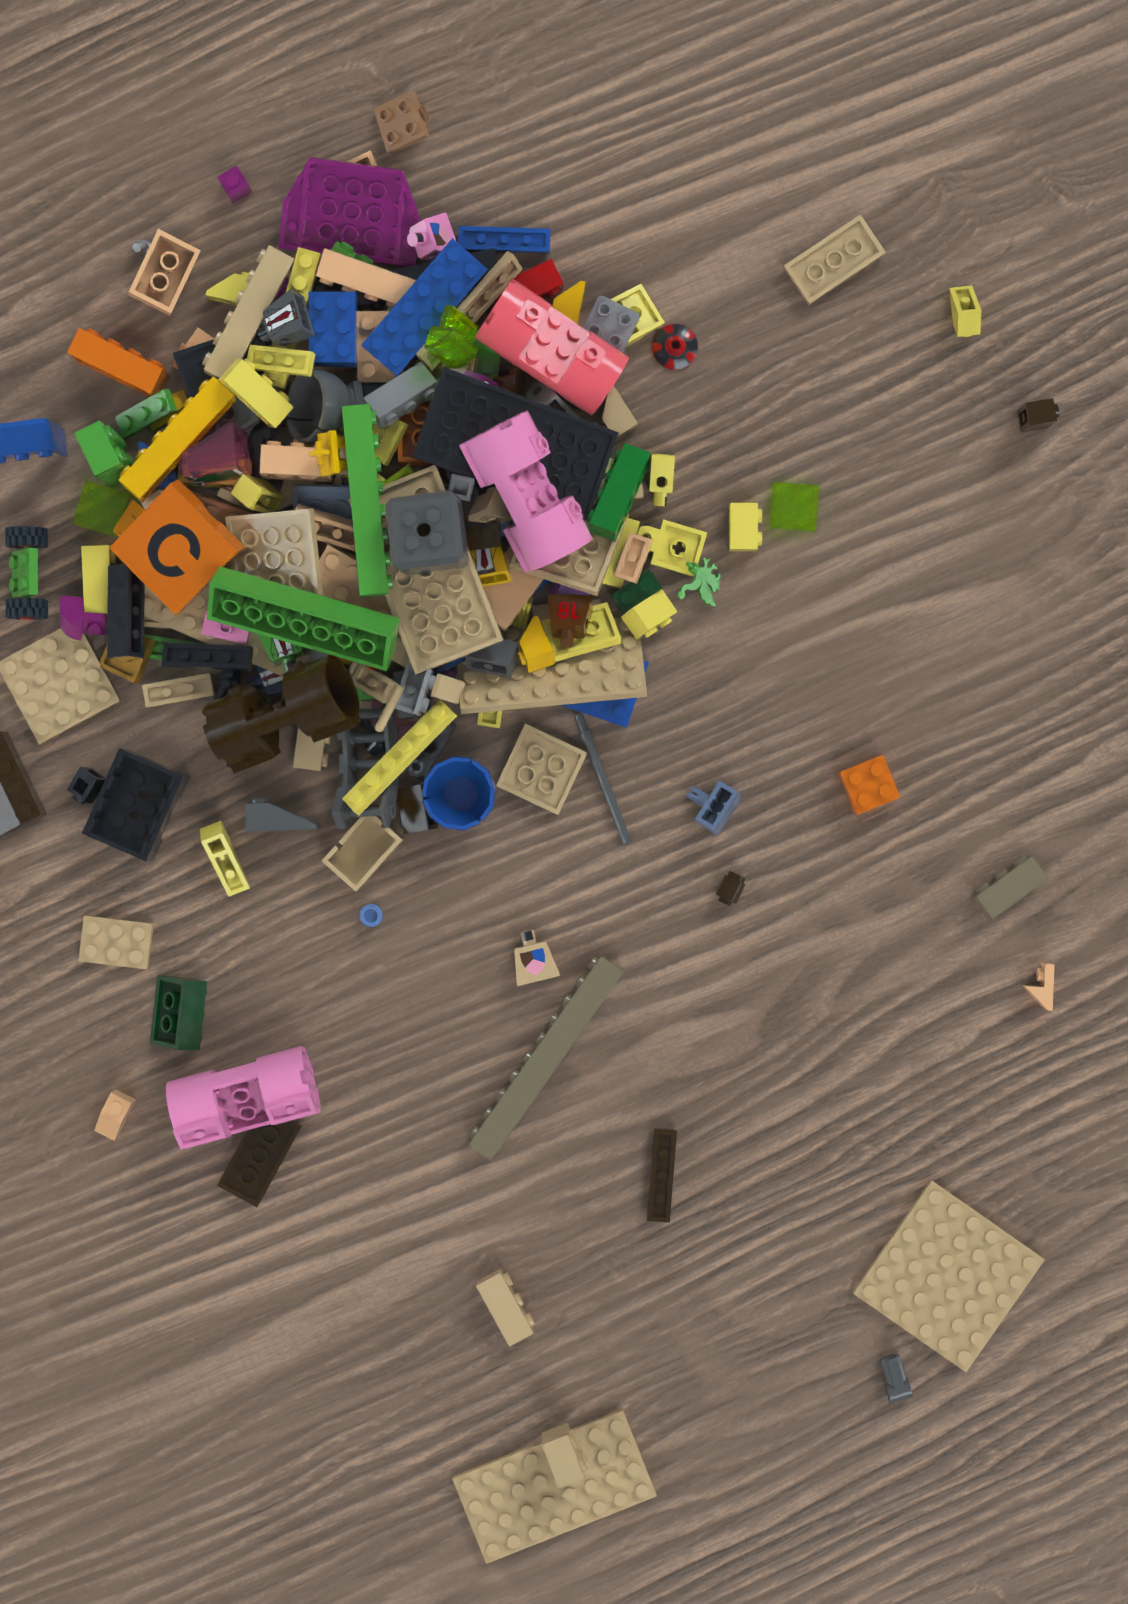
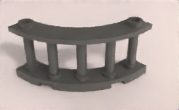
M382 703L379 709H359L360 719L379 718L386 704ZM395 709L383 730L384 733L357 734V732H354V728L337 734V740H342L343 753L339 754V774L343 775L342 787H337L335 802L331 810L337 829H346L352 817L381 816L384 827L389 828L392 818L396 816L395 806L399 776L381 793L383 797L380 807H367L360 816L354 813L342 799L356 785L357 771L359 769H371L380 760H359L357 758L356 745L358 743L385 742L387 753L398 742Z

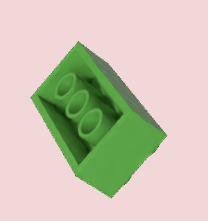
M101 421L75 432L74 434L94 475L111 488L120 485V473L126 466L129 465L131 467L135 462L132 456H129L124 450L127 448L123 437L119 436L118 432H115L113 428L111 429L109 425H105Z

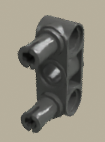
M451 722L433 740L436 745L434 753L427 754L423 750L404 771L423 782L453 733L456 724Z

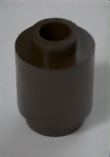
M732 871L724 875L716 892V895L720 896L718 901L728 906H731L732 902L737 904L746 885L744 884L746 878Z

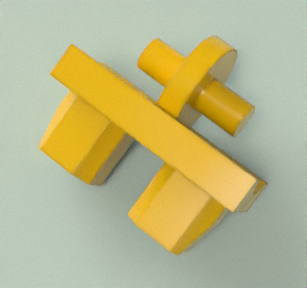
M336 430L317 434L316 450L309 451L310 457H317V466H320L321 477L339 474L347 470V460L339 458L338 450L345 447V437L337 435Z

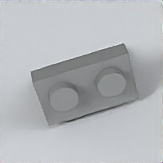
M599 296L583 328L588 332H593L626 354L625 348L640 319V315L605 296Z
M407 663L400 684L405 689L395 709L421 716L422 712L426 713L430 701L426 698L428 690L433 689L436 676H433L434 671L427 669L426 672L415 675L412 665Z

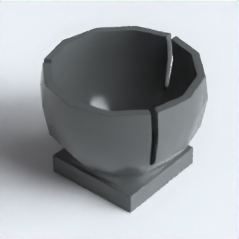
M313 369L311 377L297 375L291 383L287 395L290 398L289 403L293 406V409L285 417L289 418L286 420L290 434L298 442L307 445H314L318 441L317 434L326 433L330 430H336L337 435L345 437L342 406L364 404L362 383L353 381L346 386L335 374L321 369Z

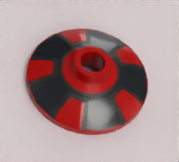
M670 324L657 332L653 340L652 351L656 361L661 366L670 370H680L686 368L694 361L698 352V342L694 333L686 326ZM673 342H678L680 344V347L678 349H673L671 347V344Z

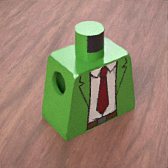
M257 634L273 664L283 663L285 672L289 670V665L297 662L296 658L305 655V647Z

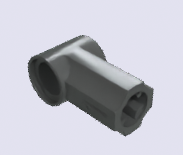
M890 1354L880 1358L890 1404L913 1398L900 1355Z

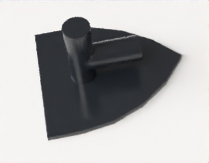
M261 420L260 423L248 430V451L254 465L260 460L261 445H267V441L281 442L282 446H289L292 435L287 425L279 424L276 428H270ZM260 463L257 465V470L259 471V473H260Z

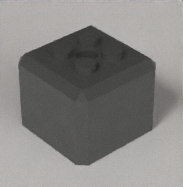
M444 491L390 498L386 503L392 565L402 573L412 575L460 569L468 564L469 555L463 503L454 493ZM421 524L430 525L431 531L426 537H421L418 534V527Z

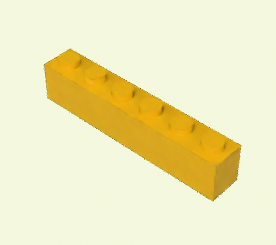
M214 376L210 381L207 379L200 385L198 389L200 392L194 398L191 396L183 404L184 409L178 415L174 414L168 420L167 428L163 432H157L151 440L153 443L147 449L143 448L136 455L134 464L131 467L129 465L126 466L120 473L121 478L119 482L142 503L235 403V395Z

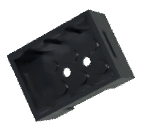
M119 748L82 834L143 861H153L163 839L161 837L178 798H181L190 776L129 749ZM142 790L148 792V797L145 799L140 797ZM133 811L139 813V817L136 820L131 818Z

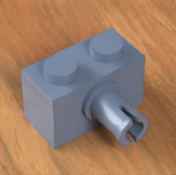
M721 781L717 783L710 795L693 785L690 788L691 792L688 791L686 798L702 807L695 821L698 825L718 836L741 801L742 796L738 791Z

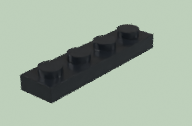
M164 643L162 666L165 668L251 671L254 648L242 645Z

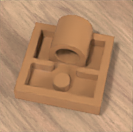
M410 91L374 108L387 153L392 154L429 137L426 127L429 124V115L426 109L419 104L416 92Z

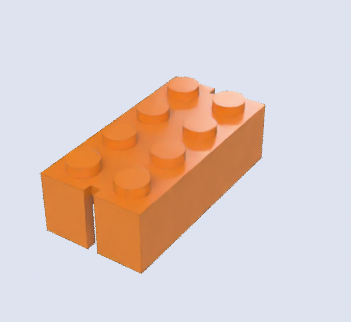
M88 327L86 331L81 328L78 329L67 351L76 362L148 397L165 389L170 376L165 372L166 368L162 366L163 364L151 358L149 361H146V358L141 356V353L131 348L126 351L119 342L111 338L105 341V338Z

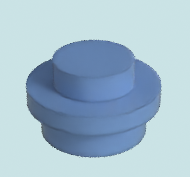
M368 904L361 909L360 920L365 926L374 927L382 921L383 913L379 906Z

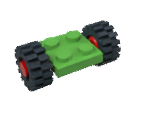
M35 526L6 527L5 546L16 549L22 548V550L13 551L9 558V567L12 569L9 590L12 592V598L6 599V618L16 620L48 619V600L32 598V596L38 595V549L48 548V528Z

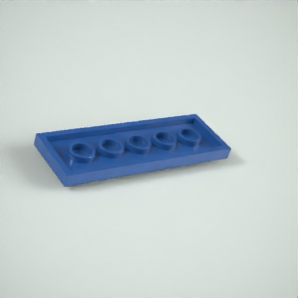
M452 238L361 346L397 377L488 269Z

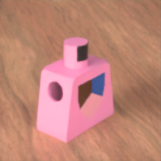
M447 213L435 215L410 227V233L407 237L408 244L411 247H415L418 257L421 260L433 261L452 238L456 241Z

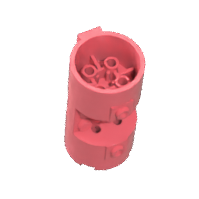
M513 278L474 337L590 416L595 413L606 398L629 360L627 355L593 332H588L551 307L550 303Z

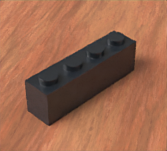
M125 564L108 566L107 658L118 660L143 659L145 584Z

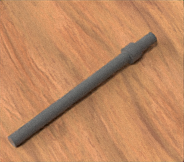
M579 713L574 715L580 731L578 734L579 738L585 744L623 844L628 843L632 840L592 740L594 738L591 729H588L583 714Z

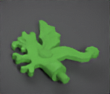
M702 558V567L688 561L686 563V566L689 567L688 571L694 574L695 577L691 583L683 584L680 587L677 597L683 599L685 597V590L698 589L699 598L703 600V603L715 607L716 604L712 598L711 591L716 592V589L720 590L721 575L717 573V577H715V574H711L712 569H717V566H714L715 564L712 563L710 567H707L710 559Z

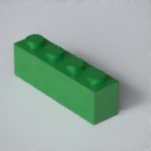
M624 443L622 450H617L614 457V463L616 464L613 470L609 469L605 478V483L607 484L604 490L599 491L596 498L597 507L595 510L590 511L587 519L590 533L616 542L650 465L651 452Z

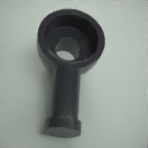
M367 718L361 719L359 724L366 733H380L375 730ZM369 742L365 745L366 750L374 757L386 752L385 742Z

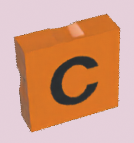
M179 479L170 483L109 548L174 615H177L184 611L201 594L215 575L219 566L226 568L244 550L245 546L207 511L203 503Z

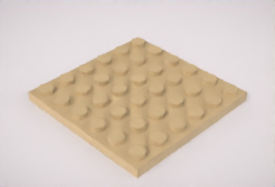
M930 1180L852 1292L957 1367L967 1372L1045 1259L940 1185Z

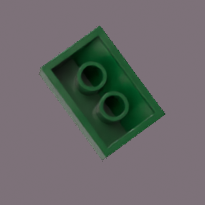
M157 975L151 1044L175 1050H200L207 981Z

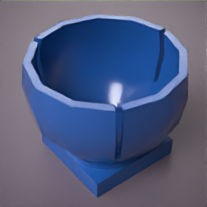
M452 756L436 763L424 778L421 798H426L422 802L428 816L445 829L466 831L481 825V820L484 822L494 809L496 786L489 770L474 759L472 762L470 757Z

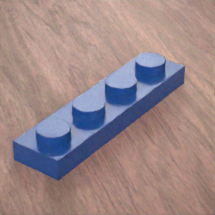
M459 226L458 243L467 251L478 252L495 248V252L550 254L551 229Z

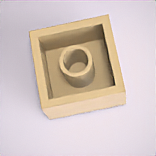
M568 1423L542 1432V1447L558 1489L585 1479L584 1471L587 1470V1460L583 1450L578 1451L579 1440L574 1428L570 1429Z

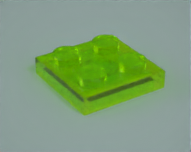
M85 480L72 524L118 538L113 529L128 507L131 494Z
M773 482L769 529L816 532L820 485Z

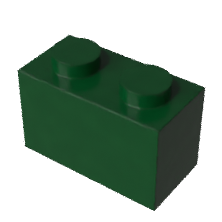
M650 569L640 575L637 584L628 583L612 594L611 599L622 615H624L634 606L660 591L662 587Z

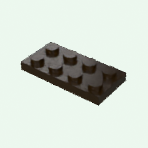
M292 1120L277 1125L269 1124L247 1130L217 1186L258 1207L302 1125Z

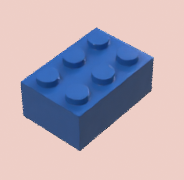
M309 292V316L315 336L308 338V351L316 354L313 367H358V297L356 292Z

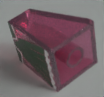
M233 422L227 423L181 454L182 462L179 463L181 475L198 486L235 481L242 474L252 476L248 434Z

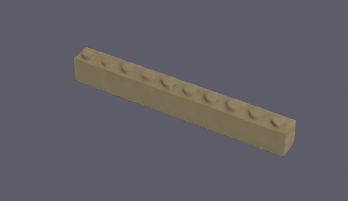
M600 955L599 958L594 956L587 966L590 969L585 977L582 975L579 977L574 985L577 988L572 996L568 994L561 1003V1006L564 1007L559 1015L553 1014L547 1023L550 1028L546 1033L541 1032L535 1040L536 1048L533 1052L527 1051L521 1060L524 1065L519 1071L516 1069L507 1080L510 1082L507 1089L504 1090L502 1088L496 1095L495 1100L497 1103L493 1109L487 1108L481 1117L484 1120L481 1126H475L468 1135L471 1139L469 1146L489 1160H492L624 973L621 968L604 956Z

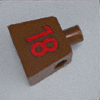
M548 594L552 637L560 638L562 646L571 647L574 645V638L583 639L586 636L593 612L592 595Z

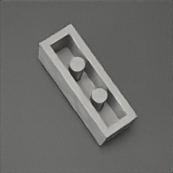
M420 362L363 398L364 404H370L371 410H376L377 425L382 429L385 426L393 425L401 416L412 413L417 406L425 401H431L437 381L425 365Z

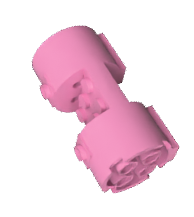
M528 410L459 445L480 487L482 488L494 483L514 521L503 532L524 572L544 567L574 552L593 539L583 520L581 507L578 502L575 501L573 496L558 499L557 490L550 483L546 475V468L539 462L540 459L551 452L547 440L542 436L541 432H538Z
M294 1047L257 1057L256 1062L219 1072L212 1069L168 1081L166 1083L167 1105L173 1133L180 1150L229 1138L232 1134L261 1126L277 1125L320 1113L319 1091L316 1088L313 1076L314 1071L305 1047Z

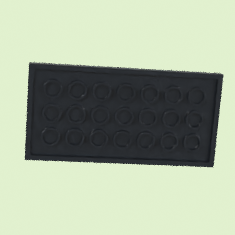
M442 367L412 458L461 476L475 478V481H477L459 445L528 410L538 432H541L548 442L551 453L540 459L539 462L546 468V475L550 483L556 488L558 499L573 496L581 507L583 520L587 521L589 513L594 506L619 432Z

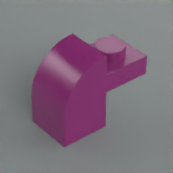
M60 597L59 625L64 634L79 641L82 639V633L105 635L107 614L83 612L84 597Z

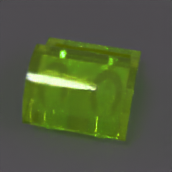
M445 305L439 326H431L424 348L448 368H461L467 365L478 352L479 348L473 344L478 326L455 306Z

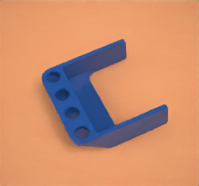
M46 418L0 424V464L6 463V459L15 458V461L30 459V455L37 454L40 458L53 456L52 453L68 457L64 429Z

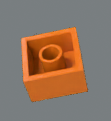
M884 755L876 756L837 772L854 815H859L900 798Z

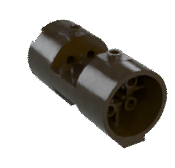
M326 655L304 664L300 660L289 665V670L282 674L283 698L279 696L267 701L256 688L251 687V685L242 688L240 684L229 689L228 695L207 703L202 711V714L206 716L207 724L203 725L208 744L218 760L224 759L227 762V767L231 768L235 774L274 759L280 754L279 729L295 723L315 743L354 728L361 722L359 717V699L354 682L344 664L336 656Z

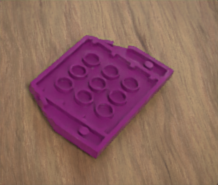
M310 157L283 201L279 248L297 251L299 247L323 254L324 248L331 250L337 241L340 243L343 241L354 248L353 252L360 256L362 254L366 255L373 262L401 266L417 265L418 255L416 249L408 244L407 237L410 233V227L420 222L421 217L404 170Z

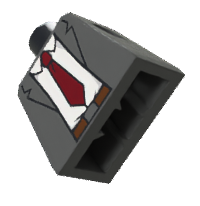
M291 289L264 309L263 316L266 325L257 330L258 336L262 341L265 342L271 339V341L281 346H287L315 336L304 296Z

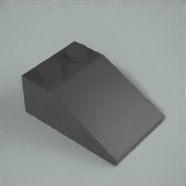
M265 798L251 799V804H245L246 832L321 829L320 823L278 804L268 803V799Z

